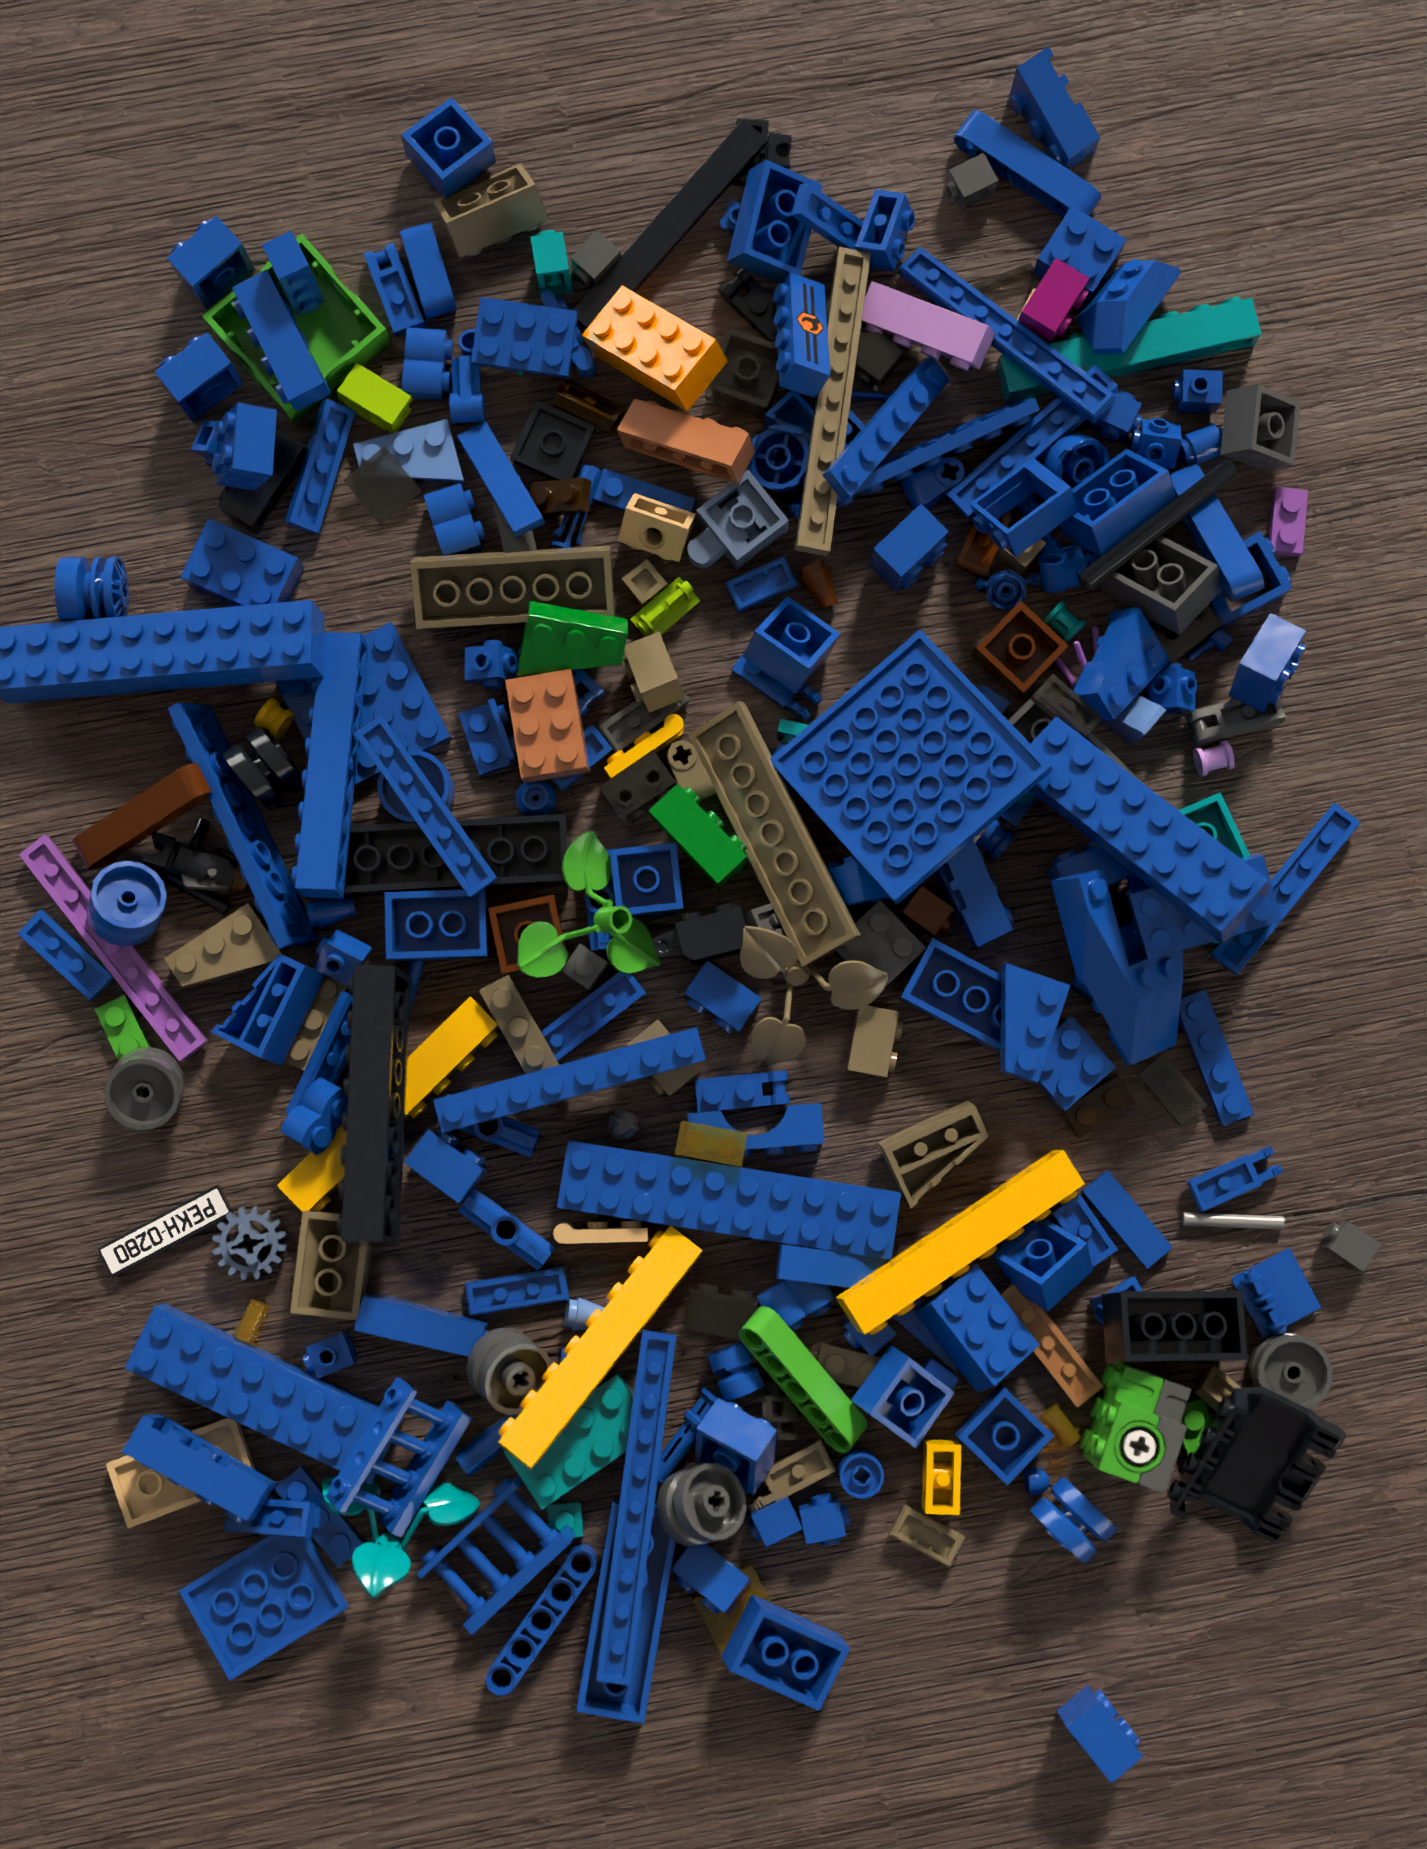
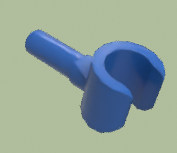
M1217 630L1204 644L1186 656L1191 662L1207 652L1212 646L1222 652L1233 638L1225 630Z

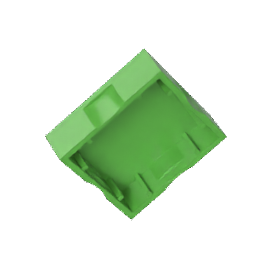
M300 234L296 240L325 299V302L321 303L318 309L311 313L296 315L270 261L265 264L260 272L267 269L285 294L288 301L287 304L298 322L297 326L310 347L308 351L315 358L332 392L343 383L356 363L364 366L388 346L391 340L382 323L356 294L352 293L340 282L329 263L307 238ZM232 291L202 317L215 336L291 423L294 424L324 398L299 411H296L289 402L286 404L282 402L275 389V386L280 383L275 374L270 376L261 361V357L265 356V353L261 346L256 348L249 337L247 329L251 325L247 318L242 320L233 304L237 297L234 291Z

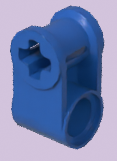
M947 457L935 465L908 476L900 485L914 510L920 504L928 509L941 499L947 497V493L963 480L964 466L958 459ZM944 471H947L949 474L955 473L954 480L951 481L949 477L943 479Z
M1078 543L1043 552L1038 557L1042 589L1048 593H1058L1081 585L1078 575L1100 557Z

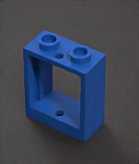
M1033 457L970 503L975 515L972 521L977 530L983 535L988 533L999 549L1003 550L1006 548L1015 557L1079 510L1071 487ZM1034 492L1046 500L1009 529L997 520Z
M1261 532L1243 540L1248 549H1253L1274 589L1233 611L1230 610L1220 592L1204 609L1216 631L1276 601L1292 589L1289 572L1285 567H1280L1274 556L1275 549L1268 538L1264 539Z

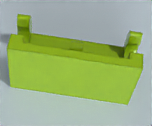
M358 363L354 365L337 390L341 405L356 411L357 415L388 434L398 432V429L411 411V408L408 406L412 401V397Z

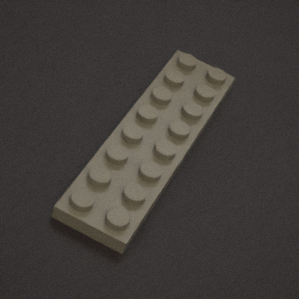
M736 702L688 734L738 838L747 847L745 852L787 937L797 948L798 960L801 966H810L861 936L781 774L771 762L770 758L772 756L745 702Z

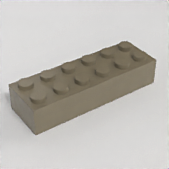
M610 545L414 557L410 562L416 629L526 622L530 601L614 616L615 614Z

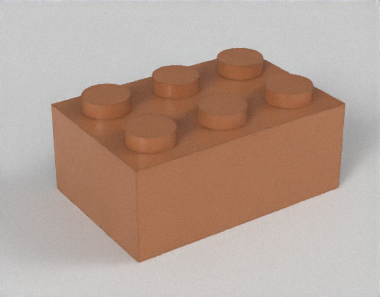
M567 669L505 680L521 779L525 783L590 773L575 676L572 670Z

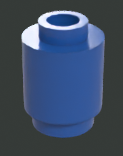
M1212 423L1183 435L1178 453L1182 463L1185 466L1190 464L1198 465L1220 456L1223 428H1217Z

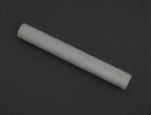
M1183 1212L1182 1225L1284 1230L1285 1219L1284 1216Z

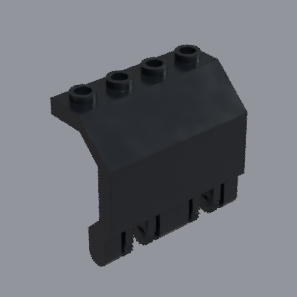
M1263 1386L1234 1388L1228 1399L1223 1398L1220 1401L1215 1414L1217 1418L1212 1426L1207 1425L1202 1431L1199 1439L1200 1446L1196 1453L1190 1452L1183 1466L1184 1473L1181 1478L1172 1481L1167 1492V1498L1170 1499V1514L1183 1519L1186 1515L1185 1501L1201 1500L1242 1520L1253 1533L1273 1543H1280L1293 1520L1287 1512L1273 1506L1276 1502L1297 1512L1300 1511L1304 1504L1303 1502L1307 1500L1319 1481L1320 1476L1326 1470L1323 1462L1307 1454L1306 1451L1310 1449L1324 1457L1333 1458L1337 1452L1336 1449H1339L1347 1435L1343 1429L1320 1418L1314 1411Z

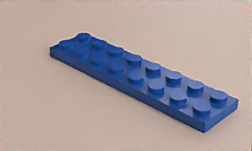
M1017 399L882 460L854 494L865 493L867 495L883 488L882 482L887 479L889 481L893 479L898 481L914 474L912 468L916 466H925L926 468L943 461L942 454L961 453L973 447L971 441L975 439L976 441L981 439L986 441L1002 434L1001 428L1004 426L1005 428L1012 425L1017 427L1031 421L1032 417L1030 414L1040 410L1036 399ZM838 495L836 508L853 502V496L843 501ZM802 497L785 505L790 517L799 518Z
M178 702L169 707L172 726L176 733L181 736L186 747L185 754L190 763H198L213 792L212 795L207 793L213 806V815L224 829L228 848L236 855L241 866V876L249 884L254 894L255 906L266 920L271 940L278 946V949L307 946L320 940L315 928L310 927L307 910L298 891L292 884L289 871L252 792L223 757V754L231 746L212 705Z

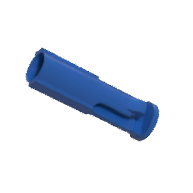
M583 465L578 478L584 477L591 481L590 509L602 471L592 465ZM588 513L582 514L574 546L582 545L581 531ZM573 514L563 542L552 541L551 547L553 549L573 548L569 546L570 539L580 514ZM565 515L562 524L554 530L553 535L556 538H559L569 515Z
M505 1415L455 1454L459 1465L469 1476L475 1474L504 1450L498 1443L502 1437L498 1434V1431L510 1417L516 1420L519 1415Z

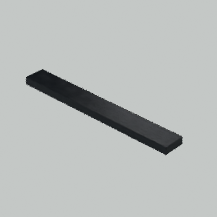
M742 119L573 309L578 311L577 321L587 329L621 286L636 292L767 145V139Z

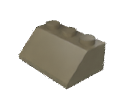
M521 163L464 187L447 200L441 197L433 201L451 243L460 258L478 255L482 252L483 248L489 245L505 243L512 238V235L522 231L535 230L541 226L542 222L549 220L536 184Z
M302 1212L290 1313L357 1320L362 1298L367 1294L372 1246H358L341 1241L342 1235L338 1234L337 1221L338 1216L343 1213Z

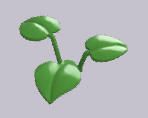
M594 831L582 834L566 851L562 863L563 878L571 890L585 889V894L603 905V907L594 916V926L565 933L559 937L555 927L548 922L540 921L530 924L522 932L518 944V966L520 971L530 977H548L556 974L565 966L568 960L567 949L561 942L594 932H601L612 936L607 944V956L611 965L617 971L635 973L650 967L659 966L661 960L657 957L653 938L644 924L638 919L633 918L626 907L612 906L611 900H605L592 891L601 890L609 883L612 876L611 859Z

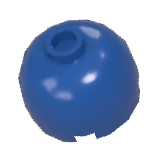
M772 425L767 427L768 430L760 435L757 434L752 439L755 454L748 465V469L763 488L776 493H788L799 488L804 483L810 444L797 429L788 425Z
M1080 433L1068 434L1058 439L1049 448L1044 456L1043 466L1073 489L1107 464L1109 456L1105 446L1101 445L1098 440Z

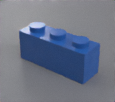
M292 230L261 244L295 314H307L318 309L320 304L325 302V299Z

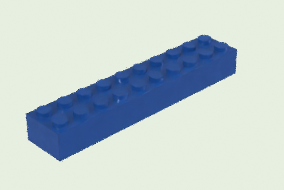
M313 600L0 627V698L7 704L324 677V614Z
M568 1140L557 1208L891 1260L901 1192Z

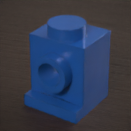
M348 1329L306 1346L308 1353L303 1355L309 1374L315 1372L317 1379L359 1362ZM325 1350L330 1351L333 1355V1360L330 1363L323 1361L322 1353Z

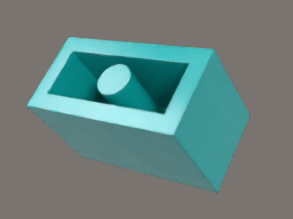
M545 230L539 232L537 236H531L540 294L549 289L552 290L554 296L573 293L563 231Z

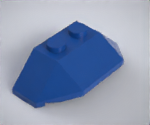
M1135 259L1123 264L1103 281L1076 318L1094 354H1123L1181 274L1179 268L1156 260L1141 261Z

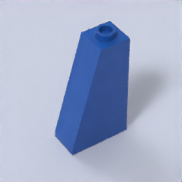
M371 1292L362 1298L354 1330L468 1357L475 1343L488 1333L487 1327L489 1323Z

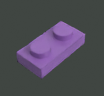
M1275 487L1273 489L1269 540L1274 546L1275 554L1298 557L1303 554L1308 490Z

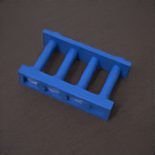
M397 1376L392 1386L386 1391L383 1401L338 1476L331 1482L325 1497L339 1512L344 1514L352 1501L378 1512L379 1515L376 1519L391 1534L402 1537L471 1422L472 1417L458 1405L448 1400L442 1410L439 1411L414 1399L417 1391ZM406 1411L433 1423L423 1441L396 1429ZM388 1441L415 1453L406 1470L378 1459ZM370 1471L397 1483L388 1500L360 1489Z
M520 1476L512 1482L507 1477L493 1491L496 1497L440 1550L434 1546L420 1559L424 1565L417 1572V1576L421 1579L433 1568L468 1607L466 1611L470 1615L463 1626L471 1635L559 1555L576 1535L567 1525L559 1532L554 1528L551 1530L515 1491L523 1482ZM504 1501L510 1505L541 1539L539 1543L542 1545V1548L534 1555L530 1551L526 1552L491 1514ZM480 1523L517 1562L515 1566L518 1570L512 1576L508 1577L506 1573L502 1575L467 1537ZM456 1546L492 1584L491 1589L494 1592L486 1600L482 1596L478 1598L443 1560Z

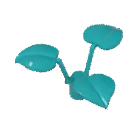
M338 1474L324 1479L321 1483L324 1502L335 1513L355 1515L362 1512L365 1508L369 1514L372 1542L361 1544L355 1549L352 1556V1566L359 1583L372 1599L376 1598L385 1589L400 1582L409 1573L411 1562L404 1551L407 1550L408 1542L423 1516L428 1514L429 1520L435 1525L450 1526L468 1519L480 1508L479 1500L462 1487L451 1483L433 1484L422 1502L425 1507L419 1510L403 1540L400 1541L396 1535L391 1533L379 1536L374 1510L353 1501L345 1514L336 1509L325 1496L329 1491L331 1482ZM375 1481L371 1485L363 1482L360 1487L361 1490L380 1497L381 1490Z

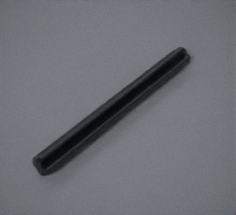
M1224 460L1078 575L1081 585L1087 590L1094 588L1237 475L1235 464L1230 460Z

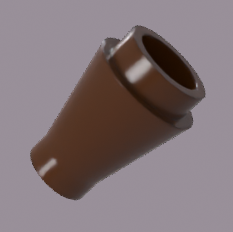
M823 559L799 569L802 575L799 579L814 598L820 610L838 603L830 567L825 565Z

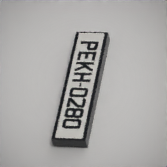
M218 1184L98 1247V1250L112 1278L226 1219V1215L229 1212L233 1214L234 1212Z

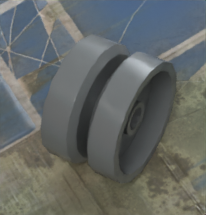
M153 1047L136 1048L124 1054L108 1076L104 1089L106 1107L112 1117L125 1127L136 1130L155 1129L166 1123L176 1112L185 1088L184 1072L177 1060L166 1051ZM141 1086H145L147 1089L143 1090Z
M498 1328L486 1333L475 1343L468 1355L466 1373L470 1385L495 1410L506 1415H520L524 1410L520 1406L521 1402L532 1389L538 1392L544 1385L545 1381L542 1379V1376L552 1365V1362L546 1352L524 1333L514 1328Z
M1283 1332L1278 1335L1273 1333L1261 1339L1253 1347L1248 1359V1376L1253 1387L1263 1386L1310 1409L1317 1406L1328 1395L1333 1383V1367L1327 1353L1316 1342L1292 1332ZM1288 1369H1289V1371H1290V1373H1291V1375H1290L1289 1377H1288V1375H1287Z
M702 1464L680 1470L667 1477L659 1490L657 1499L658 1518L664 1531L675 1542L682 1545L697 1546L724 1540L735 1534L744 1521L746 1511L745 1492L738 1477L729 1468L720 1464Z

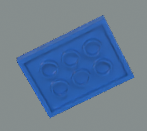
M268 1535L179 1590L180 1595L229 1681L350 1606L311 1538Z

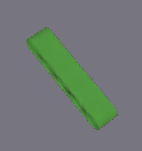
M759 1307L739 1331L740 1340L827 1444L837 1452H850L867 1429L868 1424L865 1417L783 1319L771 1308Z

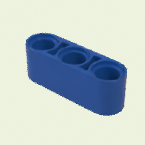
M431 222L401 230L400 234L426 319L457 311Z

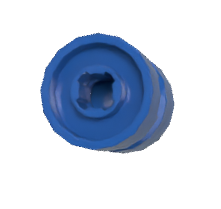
M742 1341L719 1349L707 1356L713 1374L720 1376L717 1385L725 1402L747 1395L764 1386L758 1367L751 1365L754 1357Z
M855 1447L850 1452L844 1453L838 1462L837 1473L844 1490L855 1498L866 1499L874 1496L881 1489L884 1482V1471L874 1453L866 1448Z

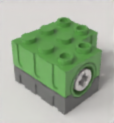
M1113 1363L1112 1366L1107 1365L1102 1377V1384L1105 1385L1101 1398L1097 1397L1091 1409V1417H1094L1091 1429H1086L1081 1438L1080 1449L1083 1450L1082 1456L1097 1467L1098 1470L1165 1494L1187 1430V1426L1181 1423V1419L1191 1389L1176 1381L1126 1363Z

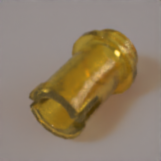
M251 1298L239 1326L235 1325L234 1327L236 1330L234 1337L249 1344H253L255 1339H259L260 1335L257 1333L270 1309L269 1305Z
M1057 1403L1041 1413L1040 1418L1044 1420L1057 1437L1056 1443L1058 1445L1062 1444L1067 1449L1081 1438V1435L1078 1433L1079 1427H1074Z

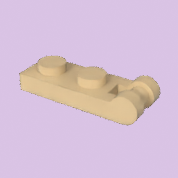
M607 1221L588 1222V1228L576 1229L572 1224L563 1222L557 1225L553 1232L555 1240L562 1244L648 1242L649 1240L648 1227H641V1221H621V1227L608 1228Z

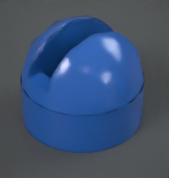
M474 329L466 330L459 336L458 343L460 351L464 356L472 357Z
M1024 1468L1023 1477L1027 1495L1044 1493L1050 1483L1048 1474L1041 1468Z

